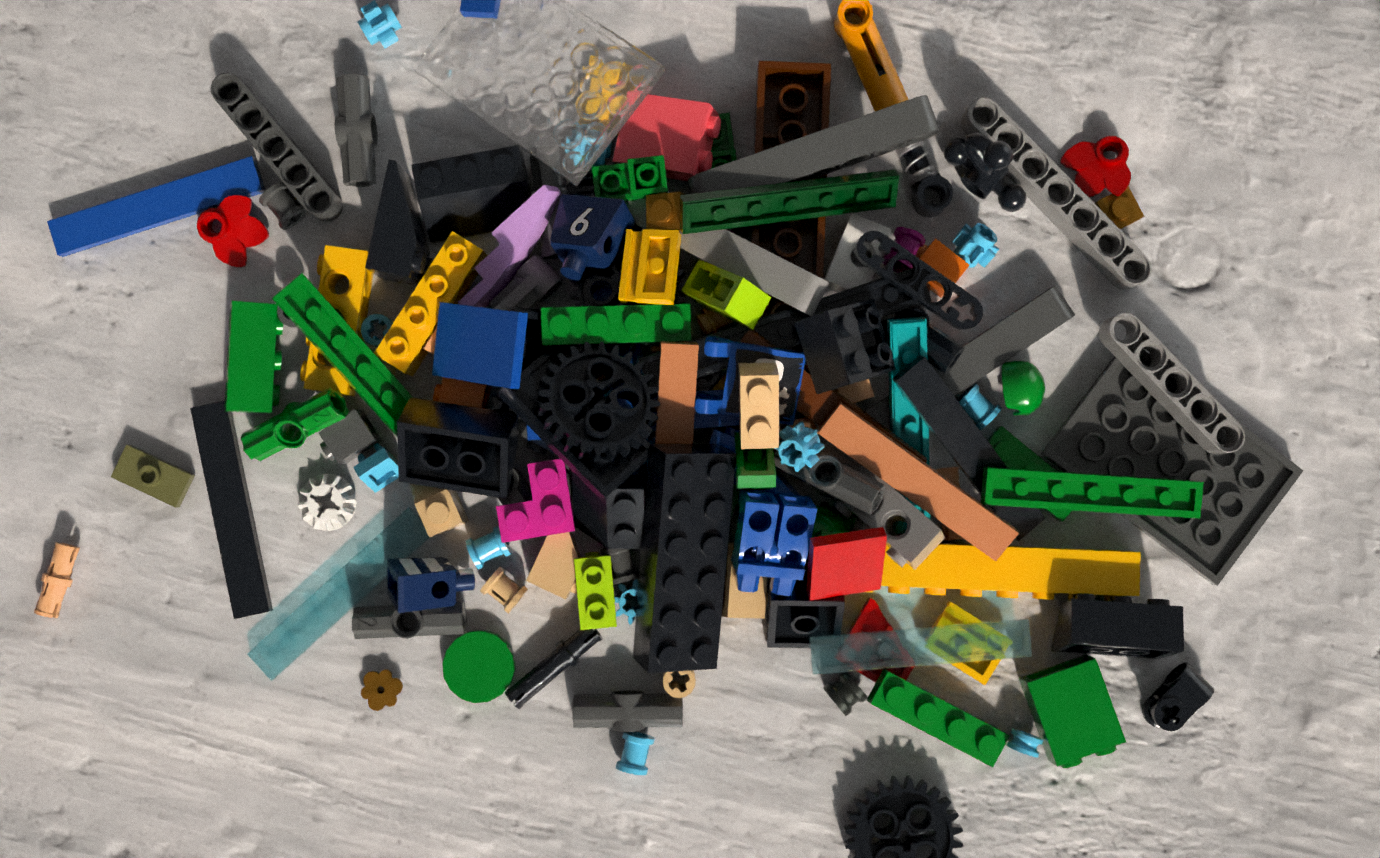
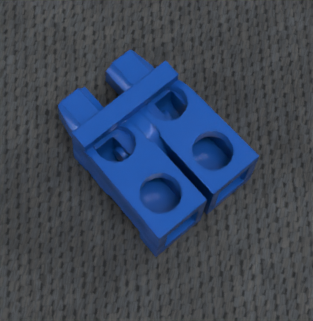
M740 490L737 531L731 562L735 569L736 586L741 592L754 593L758 590L760 576L771 577L769 587L771 592L777 595L790 596L796 580H803L804 566L808 556L817 507L808 496L777 493L775 498L774 494L769 492Z

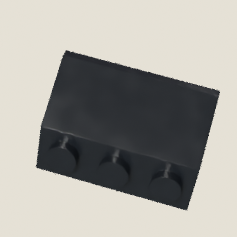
M519 145L411 165L417 200L431 243L446 241L452 231L461 237L493 232L531 197L524 155Z
M410 397L397 421L399 482L507 499L518 446L519 416L516 413Z
M1073 594V599L1071 598L1061 604L1051 644V652L1161 659L1184 652L1183 606H1170V600L1147 599V604L1133 603V598L1128 596H1112L1110 601L1096 600L1095 594Z

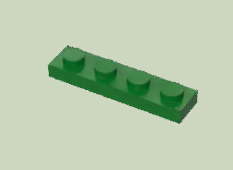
M690 304L541 307L542 345L584 344L585 342L589 344H600V342L610 344L691 341Z
M883 668L867 698L870 704L991 767H994L1010 737L1006 732Z

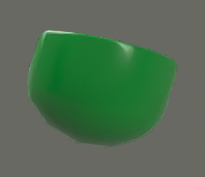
M1028 361L1003 363L1001 379L1006 407L1019 410L1013 412V415H1030L1041 406L1045 394V383L1042 374L1034 364Z

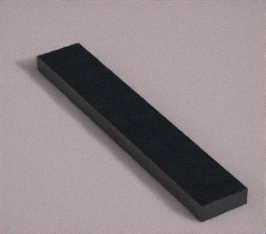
M919 355L892 378L981 495L983 468L1008 467L924 356ZM988 505L995 514L1018 530L1019 534L1015 538L1018 542L1046 519L1038 508Z
M224 400L193 407L190 410L233 617L238 619L273 611L233 416L232 412H224Z

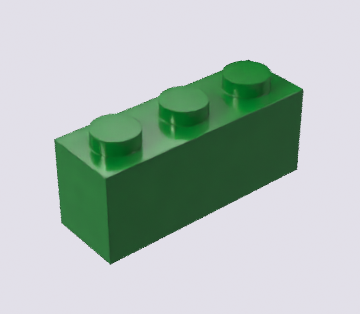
M233 300L230 303L224 412L272 413V406H279L280 385L273 384L274 371L281 370L282 350L275 349L276 335H282L283 323L278 317L277 304Z

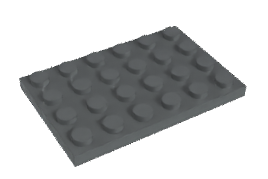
M1142 348L1139 355L1140 361L1143 365L1149 367L1152 360L1151 355ZM1115 356L1041 452V455L1064 472L1204 482L1200 519L1136 514L1120 515L1212 585L1217 586L1304 471L1238 420L1236 421L1245 432V442L1241 449L1232 453H1208ZM1168 375L1165 385L1169 392L1174 393L1177 387L1176 380L1171 375ZM1194 401L1191 405V414L1198 420L1201 417L1202 409ZM1220 428L1216 437L1218 443L1224 446L1227 441V434Z

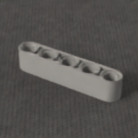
M1121 313L1103 321L1099 328V338L1103 345L1204 450L1212 454L1236 452L1241 449L1245 442V432L1242 426L1139 318L1130 313ZM1116 322L1121 323L1126 328L1127 334L1124 340L1117 338L1114 333ZM1142 348L1151 354L1152 360L1149 367L1143 365L1140 361L1139 355ZM1168 375H1171L1176 380L1177 387L1174 393L1169 392L1166 388L1165 380ZM1194 401L1202 409L1201 417L1198 420L1191 414V405ZM1220 428L1227 434V441L1224 446L1218 443L1216 437Z

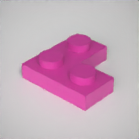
M561 459L527 464L532 501L496 506L502 543L576 531L566 466Z

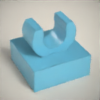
M379 443L374 445L377 452L368 458L362 453L359 454V464L354 466L358 477L375 493L399 478L398 460Z

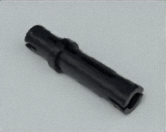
M579 629L566 641L561 640L558 642L556 650L505 691L510 702L515 700L516 702L513 705L518 709L522 708L527 701L570 665L573 667L577 665L579 657L603 639L597 629Z

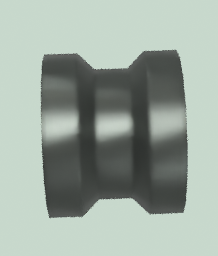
M846 670L839 674V679L834 684L828 683L823 687L845 716L852 712L853 705L857 702H864L868 698Z

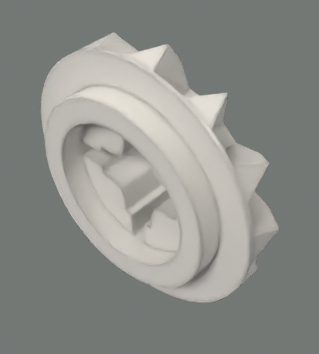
M321 474L310 478L300 490L297 506L300 508L302 519L314 529L332 531L343 527L351 520L356 510L357 499L352 485L346 479L336 474ZM331 492V501L339 506L340 509L327 508L321 514L322 504L314 496H327Z

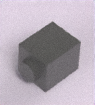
M353 409L346 418L319 432L323 440L320 446L325 455L331 461L336 460L342 464L349 463L358 457L359 454L364 453L376 443L382 441L364 411L359 409Z

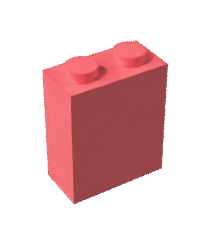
M628 92L612 161L615 164L627 163V159L664 155L666 178L688 181L692 176L709 170L712 167L713 155L711 148L713 140L718 137L721 128L719 114L707 102Z

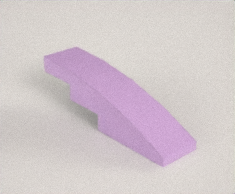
M543 185L492 232V235L500 245L475 267L483 280L458 301V304L486 308L490 304L489 302L509 284L520 267L528 259L549 222L561 194L557 187Z

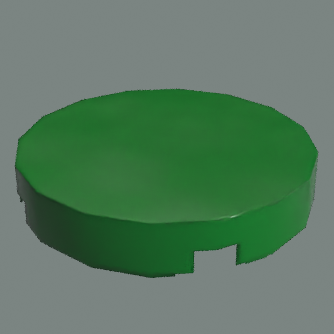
M487 630L469 631L456 638L446 650L442 663L443 676L449 689L460 699L472 703L489 702L501 696L512 683L516 670L514 655L509 643L497 633Z

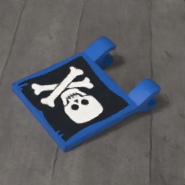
M711 335L707 336L704 354L710 357H729L723 396L719 397L705 392L697 393L695 411L701 414H724L739 417L738 363H776L779 373V423L793 425L806 360L804 352L735 342Z

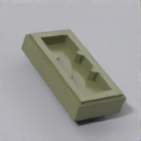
M127 444L111 475V478L175 508L181 506L195 477L194 474L133 445Z

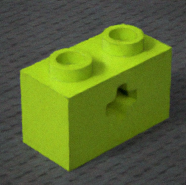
M700 259L681 292L708 310L752 330L772 298L744 277Z

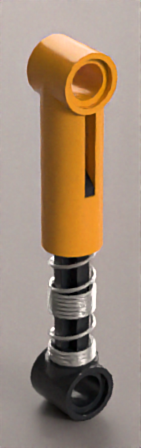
M842 0L835 16L834 29L846 45L874 111L909 100L872 18L873 9L868 0ZM855 13L861 18L862 22L851 24L845 19V15ZM920 141L897 149L899 158L904 159L907 165L905 172L911 175L909 180L911 182L910 188L913 192L911 201L914 210L923 217L931 218L942 213L950 204L953 197V189L949 181L936 172L934 165L929 164L926 157L928 152H924L922 148L924 143ZM924 190H935L940 196V203L931 204L927 202L924 197Z

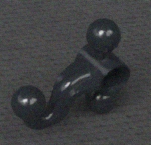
M977 132L968 134L965 139L954 138L946 143L943 151L944 157L949 164L953 166L962 165L967 169L961 177V181L971 193L981 199H985L993 191L998 195V202L1002 209L1008 212H1015L1023 208L1026 203V192L1017 184L1008 185L1002 180L1009 172L1008 166L1013 158L1012 149L1009 144L1003 141L993 142L987 136Z

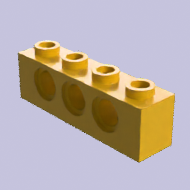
M452 231L374 354L401 372L413 377L429 352L424 347L437 327L440 302L458 304V301L465 296L479 274L475 267L488 255L482 249Z
M325 245L324 254H320L317 261V274L320 275L318 291L337 312H342L347 324L364 341L361 334V325L368 315L374 275L365 268L369 251ZM347 277L349 279V288L345 293L338 295L335 291L336 282L341 278ZM306 337V345L310 347L308 360H304L301 366L300 378L304 382L303 388L317 392L331 388L338 390L342 395L355 397L356 391L332 365H326L322 353Z

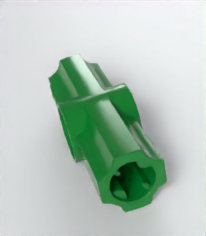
M328 388L303 402L289 403L285 406L282 413L242 434L240 439L243 443V451L251 460L257 459L262 461L285 448L300 447L310 435L346 418L349 410L346 406L345 398L338 390Z

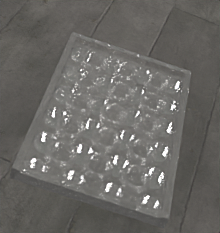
M501 0L498 19L464 17L459 7L412 67L417 74L576 187L665 73L664 66L566 0Z

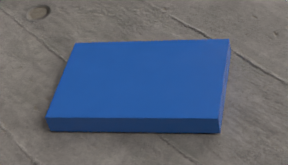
M440 302L432 375L509 389H519L528 313Z

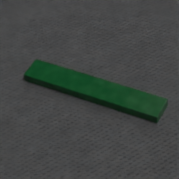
M895 169L680 195V229L682 234L896 208L900 176Z

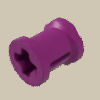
M897 227L893 233L894 241L915 256L918 249L923 247L926 241L921 233L911 228ZM891 249L887 256H883L884 261L882 263L885 267L888 261L896 255L895 251ZM898 260L893 266V271L899 273L911 269L913 266L907 260Z

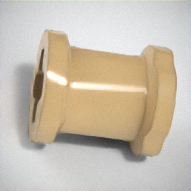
M500 566L486 581L480 592L483 595L488 593L504 606V611L509 614L527 592L528 588L525 586L520 587L504 574L505 569Z
M694 670L678 671L680 675L687 674L685 676V684L680 685L677 681L671 683L673 672H664L663 686L669 695L674 698H683L692 693L696 682Z

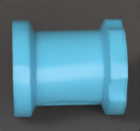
M975 383L957 401L969 417L975 421L978 429L982 430L998 415L1002 407L998 404L993 405L979 391L980 386Z
M499 525L493 528V532L476 540L472 538L465 540L468 553L478 570L484 567V563L503 554L507 557L512 554L509 542H501Z
M637 731L623 732L622 738L625 739L621 760L616 763V769L634 775H647L646 759L649 746L654 744L655 737Z

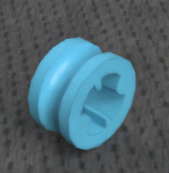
M373 314L363 321L361 334L367 343L378 347L383 339L379 340L376 336L371 337L370 333L375 330L373 324L376 322L382 326L386 324L387 329L383 331L385 336L393 321L382 314Z
M1012 728L1013 739L1008 741L1006 746L1023 754L1038 758L1037 746L1043 743V739Z

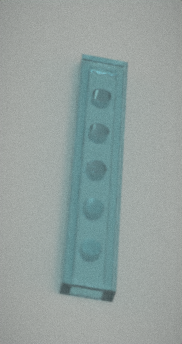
M408 507L247 654L271 681L276 679L387 577V559L408 558L429 539L421 518L411 507Z
M1028 619L809 637L813 675L1032 657Z

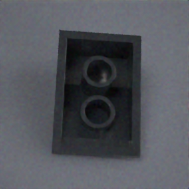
M388 160L365 268L381 279L417 286L433 262V259L429 258L430 250L411 177L397 161Z

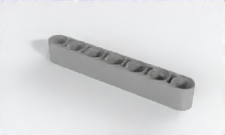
M987 97L977 98L972 101L961 118V127L965 134L977 132L987 136L993 142L998 141L997 139L1000 136L1007 137L1011 141L1013 158L1008 166L1009 172L1006 176L1014 184L1024 189L1026 196L1115 287L1126 290L1147 281L1151 275L1152 267L1151 262L1143 252L995 101ZM974 111L984 113L988 123L984 125L977 123L973 119L972 113ZM1027 161L1034 164L1037 169V175L1030 176L1025 173L1023 162ZM1049 187H1054L1060 191L1062 196L1061 202L1053 201L1049 197ZM1074 212L1084 215L1086 219L1085 228L1075 224L1073 220ZM1099 238H1105L1111 244L1110 254L1101 251L1098 244ZM1125 263L1131 264L1135 268L1136 276L1134 280L1125 275Z
M646 198L625 202L635 220V224L646 229ZM726 229L682 234L680 232L681 249L712 265L744 277L762 291L810 316H813L830 284L826 280Z

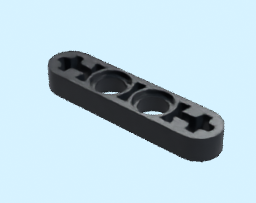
M869 231L858 239L855 245V254L863 265L952 327L959 330H967L980 323L983 317V307L977 298L879 231ZM874 240H878L880 242L878 249L886 256L890 253L891 249L896 252V255L888 261L885 270L879 266L884 261L883 258L876 254L871 258L865 255L867 248L863 245L864 241L871 243ZM907 260L912 264L913 275L909 280L905 281L896 278L893 273V266L896 261ZM929 281H937L944 288V295L938 302L929 301L924 295V287ZM952 292L957 294V298L952 302L960 307L967 304L971 305L970 314L973 316L972 320L965 319L960 322L957 319L960 313L952 306L948 307L946 312L941 309L950 300Z

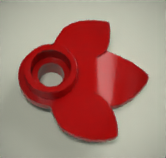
M1117 136L1103 137L1096 143L1079 142L1068 149L1060 160L1063 166L1077 171L1075 184L1088 197H1094L1105 188L1113 195L1120 196L1130 184L1131 172L1126 164L1129 148L1125 141ZM1106 151H1113L1117 156L1114 159H1107L1103 154Z
M232 195L224 198L217 208L206 209L197 220V230L201 238L212 244L214 253L219 260L234 267L246 266V247L260 245L269 237V231L264 223L256 217L249 215L252 206L251 198L242 195ZM216 219L221 223V230L218 233L212 229V223Z

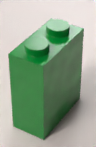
M1084 654L1019 678L1039 737L1043 739L1042 745L1047 759L1057 767L1070 768L1077 766L1083 762V757L1094 753L1096 756L1113 753L1117 750V745L1126 742L1096 658Z

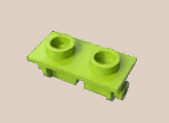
M599 552L585 553V557L574 558L580 630L617 627L611 555L600 556Z

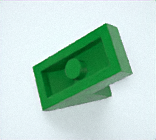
M734 432L736 488L738 490H761L776 487L773 448L741 449L739 432Z

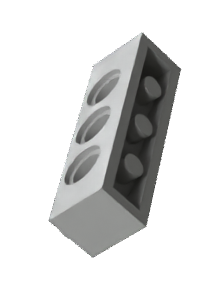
M826 441L824 443L825 447L819 453L834 456L841 464L886 486L883 499L872 515L833 497L835 501L832 505L845 518L849 519L852 515L862 523L859 530L883 527L887 534L886 545L889 547L886 554L900 567L907 563L916 570L945 538L942 530L893 487L832 443ZM826 470L821 475L820 482L827 483L832 481L836 477L837 470ZM811 486L821 496L823 495L817 488ZM903 521L907 523V529L904 534L900 536L889 535V528L894 522Z

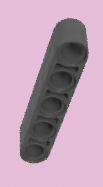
M228 72L216 76L211 84L213 98L301 205L321 221H333L338 218L343 209L340 196L251 88L235 74ZM238 87L239 91L236 97L227 100L226 96L229 90ZM261 114L259 124L249 128V121L252 116ZM278 141H284L283 150L276 155H271L272 146ZM300 168H306V177L302 181L295 183L293 180L294 173ZM323 195H329L327 207L317 210V199Z

